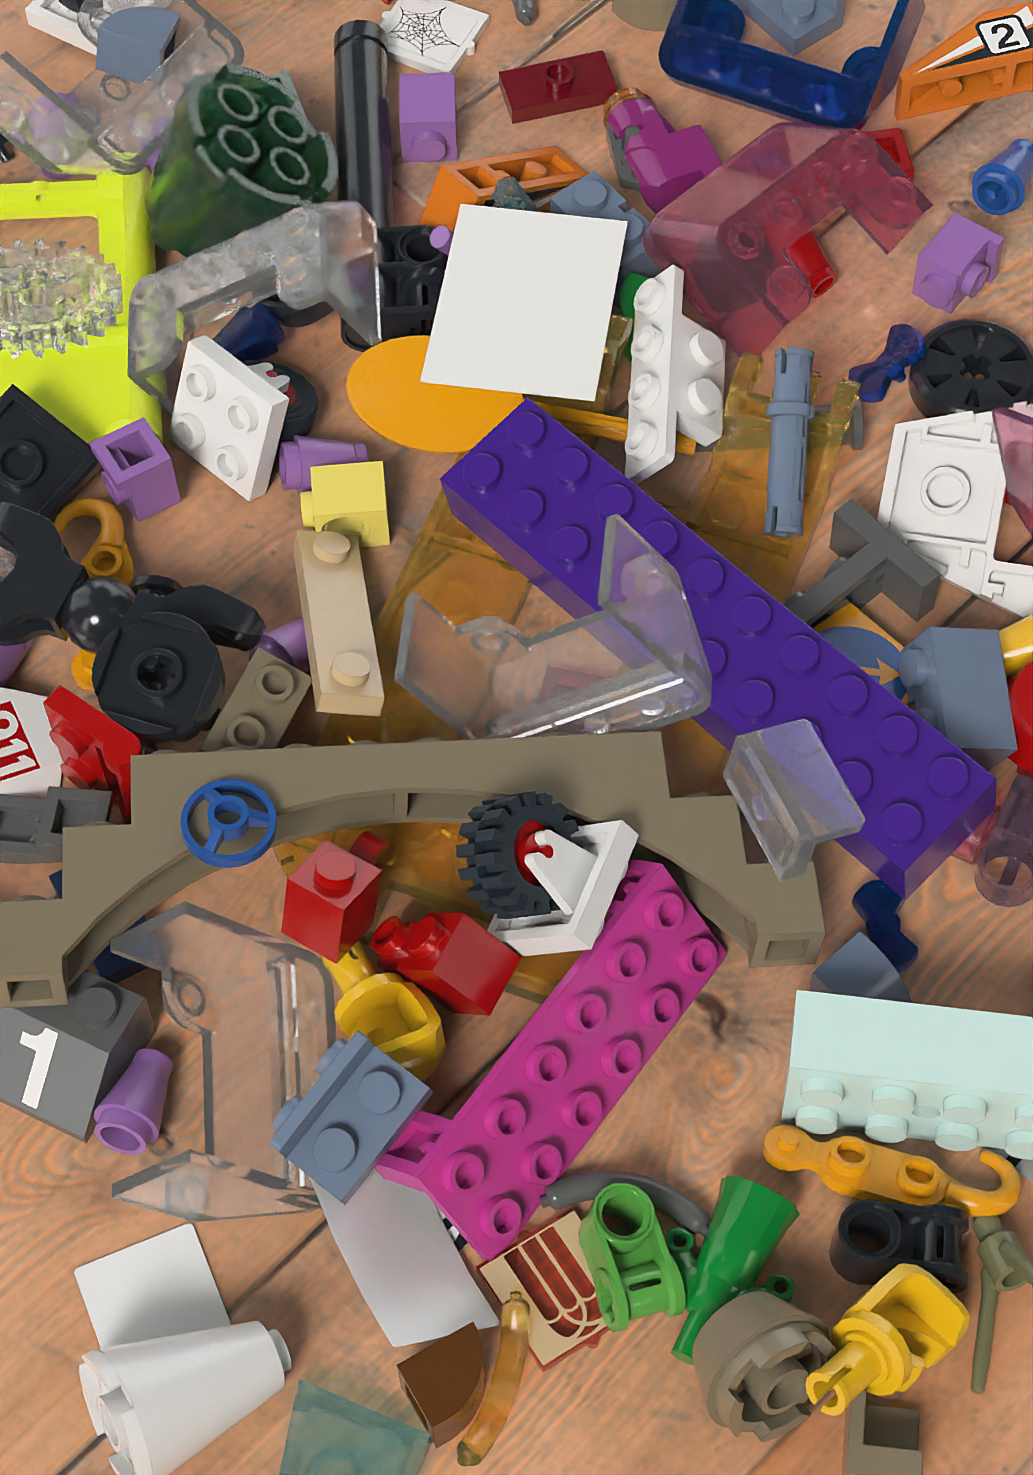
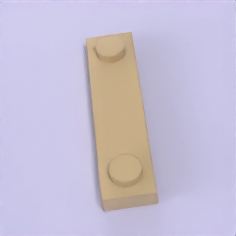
M297 530L293 552L316 712L379 717L385 697L357 535L341 534L335 531L315 532Z

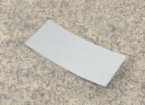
M374 1168L348 1203L344 1205L310 1178L332 1235L351 1274L392 1346L401 1347L447 1337L471 1322H474L477 1330L500 1324L499 1319L467 1270L435 1204L426 1193L383 1179Z

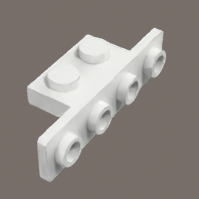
M671 265L656 277L647 279L639 287L634 298L635 316L633 342L631 345V382L628 393V432L625 442V477L634 484L642 482L674 460L676 430L705 447L722 437L726 340L682 315L684 271L675 265Z

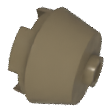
M756 1291L731 1300L707 1320L694 1341L692 1360L711 1419L716 1424L729 1428L736 1437L739 1436L740 1432H754L761 1442H765L788 1433L812 1414L804 1405L809 1398L805 1387L806 1379L813 1371L820 1369L836 1355L838 1350L831 1343L828 1328L822 1320L771 1293Z

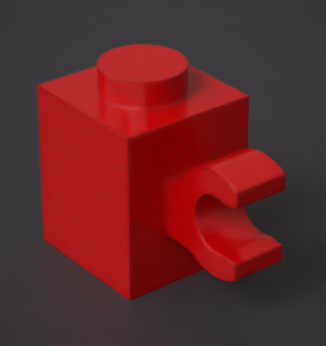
M366 830L356 839L348 852L325 839L287 878L281 933L337 964L374 924L380 879L386 869V865L377 860L389 848L390 842Z

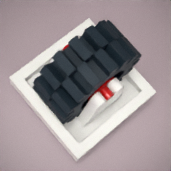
M536 791L490 798L482 801V806L473 807L468 813L473 822L462 823L459 835L468 839V844L456 845V857L467 858L468 867L458 869L460 880H472L474 883L466 893L472 901L483 900L480 910L488 915L494 914L487 931L520 957L592 949L596 938L604 927V918L616 889L627 872L629 858L639 837L623 820L577 826L575 820H562L568 812V809L562 803L551 804L553 796L546 793L536 794Z

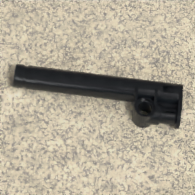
M369 20L349 21L340 26L334 35L337 206L339 210L359 226L365 239V258L361 272L349 294L340 303V331L343 342L351 349L365 352L379 343L395 338L431 336L448 256L434 248L430 243V235L435 227L427 225L394 227L388 43L385 30ZM426 319L430 320V330L425 329Z

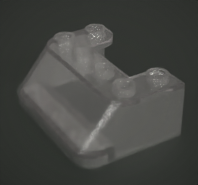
M85 0L78 11L77 24L84 37L97 47L98 27L107 17L126 8L150 6L181 14L177 50L142 84L94 69L63 99L10 53L5 51L0 55V134L39 167L50 173L74 175L136 174L234 77L244 60V49L239 39L195 0Z
M355 200L306 204L141 278L135 284L129 301L127 377L172 415L188 341L194 339V330L274 294H278L279 298L293 309L308 308L325 300L371 346L381 342L377 228L374 218Z

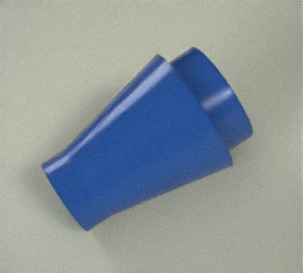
M1024 139L1014 140L1007 149L975 172L972 180V196L979 208L992 215H1003L1016 210L1022 205L1033 173V143Z

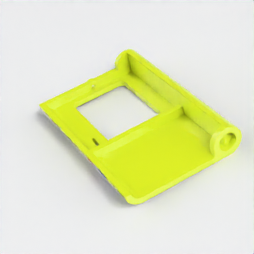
M118 159L103 165L97 172L96 180L59 182L39 180L32 183L0 184V220L90 216L98 220L101 322L98 327L0 332V397L14 384L89 445L90 442L144 417L163 445L153 187L150 171L143 164L136 161Z

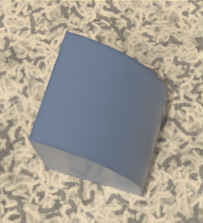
M150 6L131 7L113 13L98 27L95 69L158 90L177 56L181 14Z
M860 931L812 972L809 990L812 992L912 1003L909 992L894 966L877 946Z

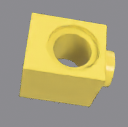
M383 461L310 467L312 491L300 493L304 528L315 527V532L335 531L341 534L357 535L359 548L390 545Z

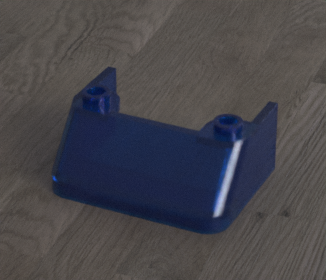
M677 0L659 47V63L666 76L677 85L833 136H850L864 127L895 88L899 73L902 70L926 6L924 0H898L880 47L867 46L854 51L845 61L841 73L744 43L743 39L747 27L746 19L740 7L730 0Z

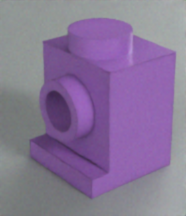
M954 213L918 255L912 294L922 298L930 306L952 314L966 296L970 298L975 297L985 281L992 283L997 277L1004 237Z
M144 417L90 442L92 452L105 470L101 472V476L110 497L116 505L124 502L128 511L133 513L138 522L181 502L171 457Z

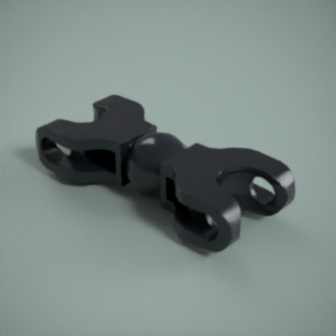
M0 502V547L17 556L14 569L0 581L1 646L26 643L37 636L50 635L67 641L69 637L71 642L87 653L96 654L105 638L115 629L121 626L123 631L131 624L141 622L140 616L153 612H169L185 616L201 625L215 646L234 648L244 652L254 649L266 630L263 619L253 607L204 584L184 587L163 596H156L139 590L136 595L133 589L118 578L100 575L90 578L85 566L71 559L56 527L49 518L11 503ZM161 664L156 673L146 671L143 679L149 683L152 691H159L174 681V678L169 673L170 665ZM219 707L213 716L202 725L200 731L206 732L212 729L221 713Z

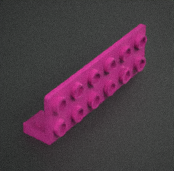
M629 858L627 872L616 889L604 918V927L596 938L592 949L584 950L456 1116L451 1120L419 1110L375 1167V1170L383 1179L426 1193L476 1253L485 1261L491 1262L506 1251L541 1204L539 1198L545 1195L546 1186L561 1178L726 957L725 949L663 864Z

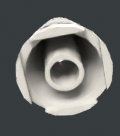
M252 1321L98 1348L81 1356L85 1363L79 1365V1375L83 1395L97 1436L106 1433L112 1447L117 1452L107 1457L116 1475H169L281 1391L285 1386L284 1372L291 1369V1358L284 1339L276 1329L267 1332L259 1321Z

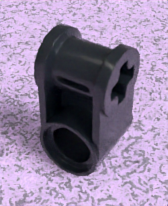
M872 1199L859 1200L849 1205L840 1216L829 1249L831 1264L837 1274L846 1281L859 1285L876 1284L898 1264L917 1265L933 1275L952 1294L962 1292L968 1288V1273L961 1268L962 1234L969 1230V1215L961 1209L946 1205L928 1204L917 1206L879 1202ZM855 1232L871 1234L878 1240L882 1250L874 1253L860 1251L852 1244L849 1235Z

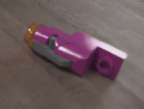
M637 88L621 89L608 98L603 108V125L606 129V140L622 188L639 190L646 205L658 217L675 216L695 209L701 226L703 228L710 227L715 237L725 236L743 229L744 201L700 124L675 131L670 123L660 114L653 99Z

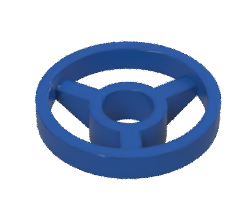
M223 779L200 787L188 798L181 813V832L185 845L196 858L216 867H239L257 860L270 848L277 831L276 811L271 799L259 787L242 780ZM237 792L248 795L257 800L267 813L249 808L237 796H222L220 793ZM206 799L209 803L207 815L211 833L205 847L202 848L192 838L188 829V823L193 810ZM228 811L235 812L240 816V819L232 824H223L216 818L221 813ZM269 826L263 839L250 850L234 855L216 854L224 840L231 841L242 837L249 827Z

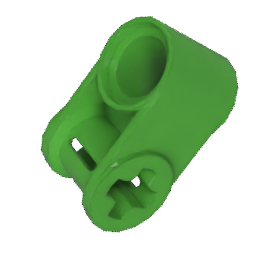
M613 1183L603 1188L582 1219L578 1236L579 1244L583 1250L595 1285L598 1306L607 1327L615 1333L627 1329L631 1320L664 1312L669 1317L684 1313L686 1296L682 1277L675 1260L669 1253L650 1198L639 1187L628 1183ZM614 1215L620 1217L626 1222L631 1235L620 1236L612 1233L605 1226L602 1216Z

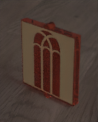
M574 1207L532 1233L528 1230H522L518 1234L517 1242L496 1254L491 1261L486 1260L476 1266V1272L543 1373L586 1345L592 1349L596 1348L599 1345L600 1336L610 1331L601 1315L596 1299L595 1285L583 1250L579 1244L578 1231L582 1219Z

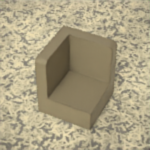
M866 1389L863 1390L849 1403L845 1412L841 1475H922L923 1451H918L919 1413L914 1409L866 1404Z

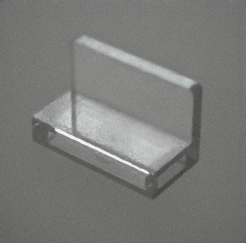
M799 719L736 736L723 778L780 881L804 875L817 843L862 830L865 817L807 719Z

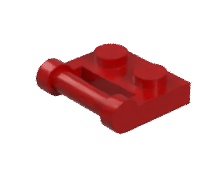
M59 685L43 702L52 729L49 732V736L58 747L63 761L60 765L62 772L80 789H91L93 787L96 790L112 791L114 796L113 802L119 805L123 822L131 824V755H144L139 739L135 734Z

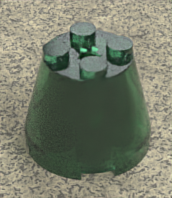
M224 64L218 72H209L200 76L198 74L195 75L177 101L145 192V208L152 223L149 233L152 240L160 248L166 251L176 250L188 259L207 265L213 270L223 271L235 260L319 208L337 183L338 159L328 133H317L306 117L294 106L295 102L299 99L296 94L280 82L259 71L234 64Z

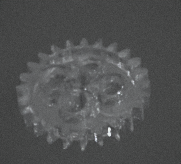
M38 238L32 246H24L20 239H14L12 247L3 248L0 245V351L2 349L10 350L12 359H17L23 350H31L37 358H42L44 349L51 347L57 352L64 354L66 353L67 343L72 342L85 347L88 345L87 334L103 337L105 336V326H116L117 314L123 313L121 274H116L114 263H104V254L97 253L88 256L87 246L84 245L67 250V242L64 240L56 243L53 247L45 246L43 238Z

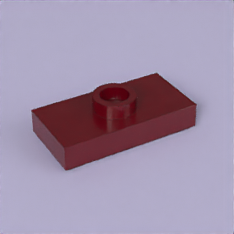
M603 50L499 71V86L512 124L618 102V88Z

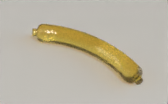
M520 1291L510 1292V1299H507L502 1304L500 1341L492 1379L477 1417L457 1445V1462L463 1467L480 1464L489 1453L508 1419L519 1389L526 1360L530 1329V1305L528 1301L522 1298Z

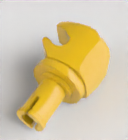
M360 939L351 948L352 952L350 954L347 952L337 964L322 956L325 967L330 970L344 994L334 1010L335 1020L340 1029L349 1036V1040L359 1030L376 1047L421 1082H424L436 1071L445 1054V1040L441 1018L427 996L413 982H406L400 974L390 972L378 974L366 954Z
M898 1264L863 1294L845 1312L839 1323L834 1326L830 1341L837 1348L838 1353L820 1369H816L807 1377L805 1387L810 1401L815 1405L830 1390H835L836 1394L820 1410L825 1414L835 1416L840 1415L847 1409L849 1403L865 1389L867 1393L878 1396L890 1395L895 1391H907L919 1378L924 1368L934 1366L957 1346L969 1328L970 1314L950 1290L929 1272L917 1265Z

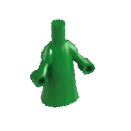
M726 1175L725 1178L721 1179L717 1203L697 1260L692 1255L694 1249L692 1233L679 1227L668 1231L666 1245L680 1271L686 1296L685 1309L689 1313L671 1350L672 1355L679 1360L694 1365L692 1348L699 1331L717 1310L731 1300L750 1292L763 1291L791 1303L795 1286L793 1280L785 1275L773 1274L768 1278L766 1285L753 1286L778 1243L800 1215L796 1206L784 1196L754 1181L740 1176ZM681 1240L685 1242V1245L677 1247L673 1243ZM781 1286L786 1292L779 1294L774 1291V1288Z

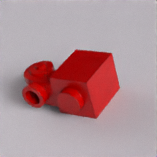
M428 912L426 917L419 922H403L397 916H391L379 925L371 939V948L379 953L376 963L384 973L400 974L406 982H413L419 989L424 990L452 1013L490 1016L521 960L520 956L466 913Z

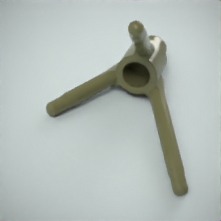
M998 1215L979 1216L972 1224V1228L980 1242L977 1253L985 1266L980 1272L981 1301L972 1364L971 1390L976 1394H982L985 1391L998 1294L1002 1291L1015 1290L1026 1283L1033 1286V1260L1026 1254L1016 1234L1013 1231L1005 1230Z

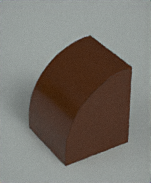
M474 1322L469 1323L397 1364L401 1388L436 1449L455 1438L470 1424L480 1407L485 1390L483 1350Z

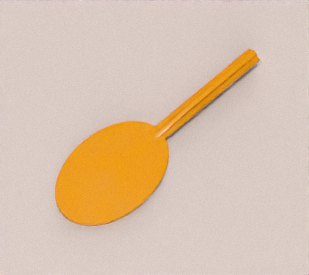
M406 336L391 339L371 347L356 359L349 370L346 382L349 402L354 412L366 426L381 437L412 450L433 454L468 453L524 401L522 393L420 382L430 336ZM533 401L571 433L626 442L628 419ZM676 430L675 452L694 456L697 442Z

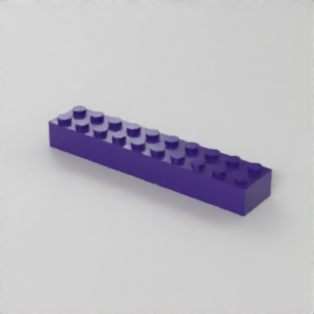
M528 397L440 478L451 513L455 518L905 901L995 810L997 778Z

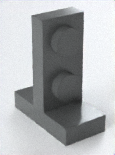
M850 499L836 510L833 515L829 548L840 558L829 567L824 578L807 592L804 590L797 591L784 603L786 608L808 626L814 628L850 602L860 610L882 592L912 619L918 622L934 609L941 574L856 502Z

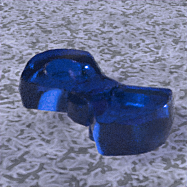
M907 324L893 325L889 330L885 350L876 360L849 370L848 382L854 396H859L863 402H881L885 398L893 380L898 383L903 382L906 379L904 368L922 360L926 356L927 345L921 332Z
M881 879L871 880L859 888L854 894L851 903L854 910L865 922V931L868 939L887 957L896 971L901 973L910 967L919 955L918 947L900 932L901 920L898 913L905 900Z

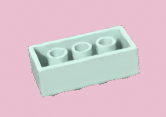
M797 990L788 1046L781 1123L796 1124V1127L804 1132L820 1135L833 1133L837 1129L864 1132L870 1139L885 1143L901 1142L906 1138L935 1141L939 1147L952 1151H968L977 1146L1005 1149L1007 1154L1015 1158L1033 1160V1017Z

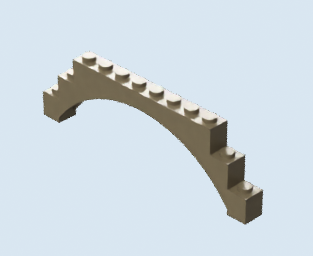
M619 729L611 733L582 735L562 731L546 736L517 738L496 734L485 736L481 739L451 741L430 737L408 743L379 744L366 740L343 746L313 747L308 744H291L284 748L247 750L241 747H225L212 752L190 753L159 750L147 755H131V824L115 825L106 821H94L80 827H63L62 899H47L37 895H25L15 898L13 901L0 902V1008L68 1005V988L110 943L144 914L189 884L222 868L204 863L189 851L182 837L181 813L186 801L196 790L208 783L223 779L249 782L263 790L271 799L276 811L277 831L270 848L286 842L340 829L402 822L468 823L473 822L468 813L473 807L482 806V801L524 792L536 791V794L546 793L553 796L551 804L562 803L568 809V812L562 819L563 821L575 820L577 826L623 820L639 835L630 859L663 864L693 907L709 918L747 952L749 968L816 964L826 931L814 861L792 862L787 858L776 857L763 860L757 864H747L736 795L715 796L707 792H697L681 798H670L661 731L640 732L635 729ZM237 792L220 793L222 796H237L249 808L267 813L257 800L248 795ZM206 799L196 806L188 823V829L192 838L202 848L205 847L211 833L207 815L209 803ZM228 811L221 813L216 819L223 824H232L237 822L240 816L235 812ZM269 826L249 827L242 837L231 841L224 840L216 854L234 855L250 850L263 839Z

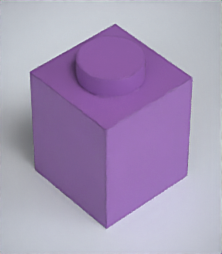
M455 73L399 75V124L403 162L458 161Z

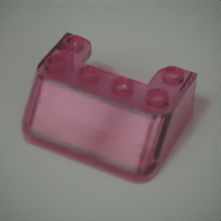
M781 122L771 126L659 211L644 231L643 246L648 257L662 272L671 265H675L684 271L683 296L722 339L726 340V344L749 368L759 359L787 325L803 313L812 298V288L807 276L785 252L789 247L843 206L887 255L895 249L933 207V203L869 134L857 129Z

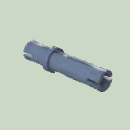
M787 347L786 353L783 348H778L774 352L775 377L772 403L767 404L766 419H771V442L768 463L767 507L763 534L773 537L791 538V534L793 537L803 536L807 436L809 422L815 420V406H810L814 352L804 348Z

